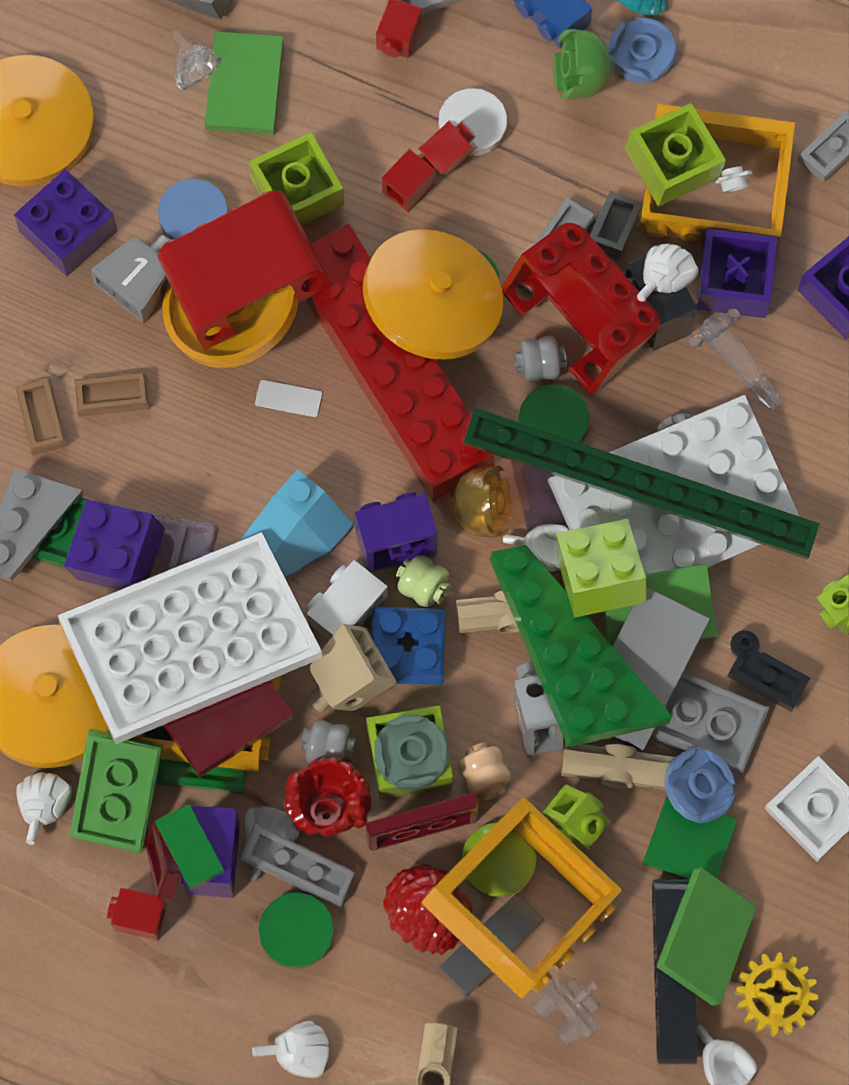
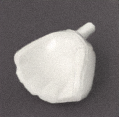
M661 244L659 247H652L647 253L644 264L643 279L646 286L637 295L638 300L641 302L645 301L653 291L664 293L677 292L693 282L698 275V267L692 255L685 249H681L680 246L673 244Z
M541 524L529 531L526 537L504 534L503 543L519 546L527 545L548 571L554 572L560 570L557 559L556 533L570 530L562 524Z
M44 772L31 774L17 786L16 795L21 815L24 821L30 824L26 838L27 844H35L39 826L50 824L60 818L71 801L72 787L58 775Z
M307 1020L281 1033L275 1039V1045L253 1047L252 1054L253 1056L276 1055L278 1063L289 1073L304 1078H318L323 1074L324 1067L329 1058L330 1048L328 1047L329 1041L324 1030L320 1026L315 1025L313 1021Z
M702 1025L697 1026V1035L706 1045L703 1049V1067L709 1084L748 1085L752 1077L757 1073L756 1061L750 1053L733 1041H714Z

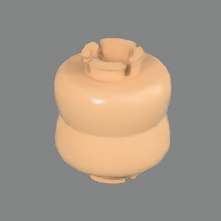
M487 743L472 746L474 750L472 748L465 750L464 753L467 756L459 762V770L466 778L469 793H475V796L483 795L484 800L497 797V792L499 795L503 794L506 791L503 786L511 781L512 775L504 764L502 751L496 746L487 747Z

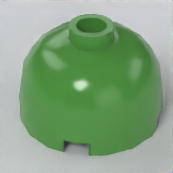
M579 29L564 30L557 42L563 43L562 51L554 55L553 74L557 91H564V94L561 95L563 99L591 97L599 93L607 83L608 77L612 76L615 67L614 58L610 55L603 39L593 32Z

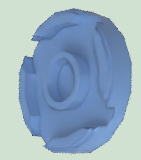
M646 17L636 18L635 21L628 23L626 21L620 24L612 33L608 46L609 53L614 58L616 74L626 81L637 84L654 83L665 77L673 67L677 52L676 43L672 38L669 28L658 20Z
M199 179L182 180L169 187L161 197L158 207L160 226L171 240L177 239L196 229L199 225L208 223L228 212L226 200L220 190L208 181Z
M698 748L689 749L673 758L666 769L664 783L667 797L674 809L684 818L697 823L712 822L727 813L734 803L735 793L733 794L732 786L735 784L734 776L727 763L715 752L696 750Z

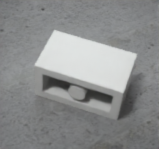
M353 560L347 568L342 565L334 573L330 580L332 585L324 594L319 592L312 598L306 608L308 610L307 621L311 627L327 640L332 638L342 624L362 627L371 617L373 608L379 607L388 597V587Z

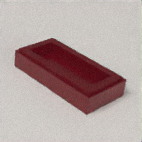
M154 818L145 847L157 897L159 899H172L181 873L155 824V821L160 818Z

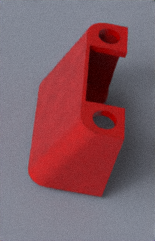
M266 191L259 197L229 210L226 214L208 223L199 225L196 229L183 236L166 242L157 255L158 261L204 351L236 335L226 316L289 284L292 286L300 302L332 286L287 196L281 191ZM310 278H318V280L314 284L308 287H302V284L306 280ZM214 327H222V329L214 335H205L210 329Z
M575 223L560 225L523 252L501 286L503 295L521 316L548 298L592 348L589 353L569 368V371L591 396L605 386L659 328V315L646 299L643 302L638 300L639 290L587 231ZM521 284L527 285L533 291V298L531 300L520 299L515 293V287ZM589 363L596 364L602 371L595 380L590 379L585 374V365Z

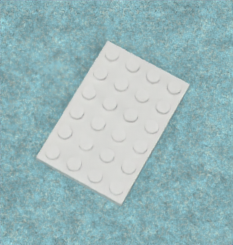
M745 395L609 452L799 516ZM556 475L548 479L569 530L628 519L644 573L707 564V568L762 545Z
M262 532L58 615L61 627L115 744L322 658V651Z

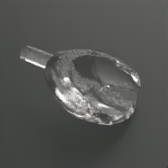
M178 30L171 33L181 48L174 65L175 84L179 89L185 90L188 86L210 76L218 68V64L222 59L215 50L196 42L187 43Z

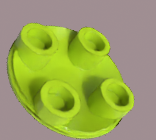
M497 823L484 825L470 835L464 845L462 859ZM513 830L467 877L469 884L484 894L496 897L520 892L526 887L534 874L536 867L535 849Z

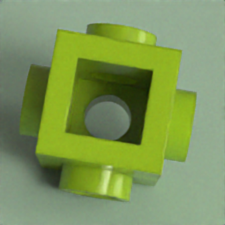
M849 574L841 580L829 583L822 593L816 597L823 606V609L818 613L831 630L838 626L844 636L849 634Z
M567 784L543 811L551 823L572 843L587 850L611 822L601 811L604 805L599 799L589 792L583 793Z

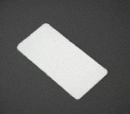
M261 380L255 405L317 417L322 392Z

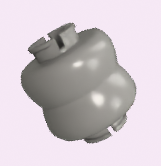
M545 336L538 340L524 339L520 343V351H514L517 374L523 372L525 381L529 383L537 382L541 379L555 380L560 376V367L566 368L567 366L564 345L558 346L553 336Z
M318 719L314 721L312 729L305 727L300 751H306V761L308 763H311L312 760L319 761L322 758L330 759L332 757L341 759L342 762L345 759L351 762L356 738H350L349 726L345 724H331L326 720Z

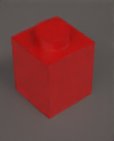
M388 0L376 31V49L391 57L401 56L409 59L422 24V8L399 0Z
M449 120L418 149L441 175H448L474 152L478 146L473 142L476 135L463 121L458 124L456 121Z
M408 149L382 176V192L406 212H409L435 185L436 169L423 154L417 155L411 149Z
M120 887L118 897L112 896L110 900L107 918L112 919L111 925L114 931L158 941L167 902L165 899H159L155 895Z

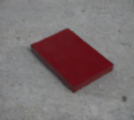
M266 681L166 723L163 727L197 775L201 777L294 717L293 712L272 683Z
M475 793L366 822L365 831L369 850L375 851L475 823L478 812V802Z

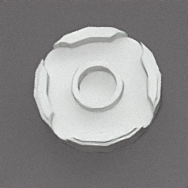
M468 88L455 92L445 100L439 111V129L449 120L456 121L458 124L463 121L476 135L473 142L478 148L470 156H479L491 152L501 143L506 132L507 114L503 104L495 95L482 89Z

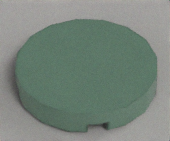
M403 715L392 719L381 730L375 741L374 760L379 773L389 784L403 790H419L432 785L442 776L448 763L449 745L444 732L438 725L436 726L433 722L429 721V719L421 715Z

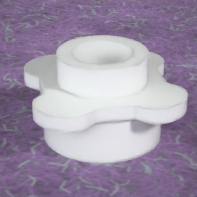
M742 166L723 170V177L718 178L715 183L716 185L721 184L723 193L750 187L748 177L752 174V170L743 172Z

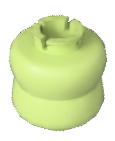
M418 555L412 560L407 558L403 562V565L406 567L401 565L396 574V578L400 579L398 583L399 592L406 597L413 598L424 608L432 606L435 602L441 604L444 601V598L441 596L446 597L451 589V584L447 583L449 580L447 569L433 564L425 555Z

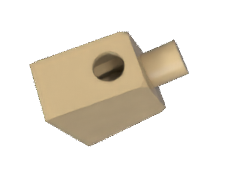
M342 624L322 649V658L314 661L310 666V671L319 687L308 698L311 705L320 712H324L330 706L333 709L354 711L397 683L366 628Z

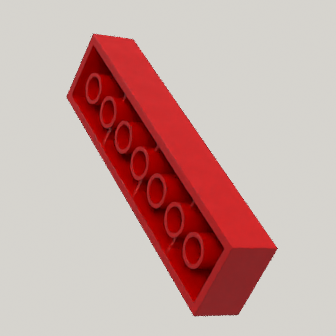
M350 224L312 243L311 245L332 286L307 298L306 301L432 502L493 468L495 455L462 444L471 414L436 359L421 357L397 346L379 330L372 320L363 296V279L371 257ZM310 278L306 280L302 284V287H308L314 284L318 280V278Z

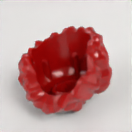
M334 757L330 759L322 758L319 761L312 760L308 767L289 776L285 784L287 792L285 810L300 831H305L307 835L320 833L323 836L329 837L349 831L352 827L363 828L365 823L368 822L372 802L370 786L363 773L355 769L351 763L347 764L342 762L341 759Z
M425 863L411 866L409 869H402L385 887L386 895L383 905L385 913H388L390 929L396 930L402 937L403 942L409 943L411 941L413 948L420 953L428 950L431 954L437 952L442 956L448 950L455 949L459 939L421 902L449 871L436 869ZM457 887L452 895L473 914V905L469 896L460 893V889Z

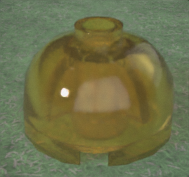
M482 466L471 469L460 478L456 484L455 492L450 494L449 509L451 514L456 515L461 527L474 536L500 538L504 537L508 532L509 528L502 527L504 517L511 519V492L508 478L501 479L498 473L504 471L501 466Z

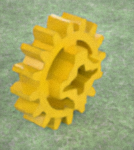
M778 952L774 961H770L765 953L760 957V966L752 960L747 964L750 975L743 972L740 973L738 979L745 985L736 987L734 990L735 995L743 997V1000L736 1005L737 1010L746 1009L748 1011L743 1020L745 1023L751 1022L753 1019L758 1022L756 1032L760 1033L766 1026L769 1027L771 1037L777 1035L779 1028H782L788 1036L793 1032V1023L800 1029L806 1025L802 1015L812 1017L815 1010L808 1003L816 1002L819 995L810 993L809 989L815 986L817 982L816 979L806 980L804 977L809 970L808 966H804L799 970L795 967L796 957L793 956L786 963L783 962L782 953ZM770 971L767 982L764 984H753L760 974ZM786 973L797 982L799 987H794L786 978ZM774 986L778 987L780 994L785 995L778 1003L774 1002V996L767 994ZM753 1002L760 1003L766 1010V1016L756 1008ZM788 1005H799L798 1010L793 1015L783 1019L784 1009Z

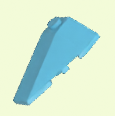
M297 469L272 497L239 541L262 532L284 577L301 571L302 567L317 558L321 559L330 554L354 525L322 488Z

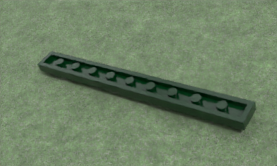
M478 408L473 409L462 443L463 445L804 559L810 557L820 524Z

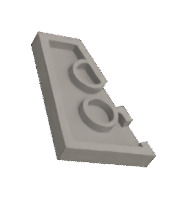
M17 469L13 470L0 503V579L10 582L15 579L38 551L39 545L52 529L55 530L62 522V517L73 504L76 505L84 495L82 490Z

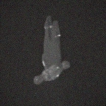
M729 309L725 315L719 314L705 319L704 325L700 327V332L689 338L690 346L699 348L703 342H709L719 356L722 355L733 370L758 395L757 398L772 411L778 408L777 406L783 403L773 383L770 384L751 354L739 339H735L728 330L730 323L739 320V310Z

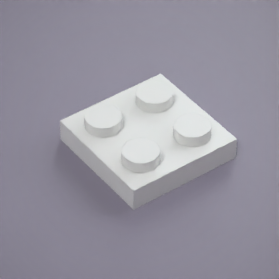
M819 756L764 808L816 862L849 832V786Z

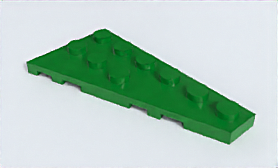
M527 545L492 552L489 560L567 747L670 723L672 719L671 714L586 615L574 618L567 592Z

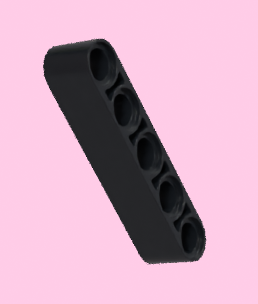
M653 879L656 1053L658 1064H697L696 994L656 967L690 879Z

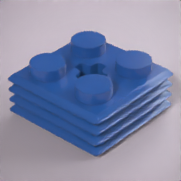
M373 608L371 638L397 681L396 684H443L446 611L444 609ZM405 639H411L412 643L418 646H412L411 652L407 653L404 652V647L399 644H403Z

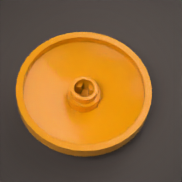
M17 55L0 59V183L20 187L48 183L64 169L70 171L82 159L89 148L95 125L94 111L89 93L83 82L73 71L55 60L36 55Z
M420 229L397 234L385 241L376 250L365 271L363 296L372 320L389 340L402 349L421 357L440 360L455 359L475 352L488 341L502 316L503 292L499 278L489 261L469 243L445 232Z
M169 282L163 298V320L171 340L187 357L208 367L230 368L252 362L275 347L290 328L298 309L299 299L289 284L226 316L236 335L205 351L197 340ZM214 327L210 329L205 335H214L218 333L222 329V327Z
M42 625L15 634L0 645V751L16 762L38 768L61 767L82 760L88 731L90 729L109 733L110 731L61 625Z

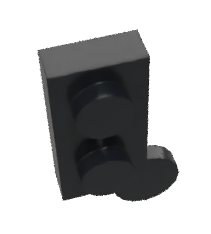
M742 630L735 633L730 642V650L737 659L727 677L792 712L810 677L765 652H758L760 647L759 639L753 632Z

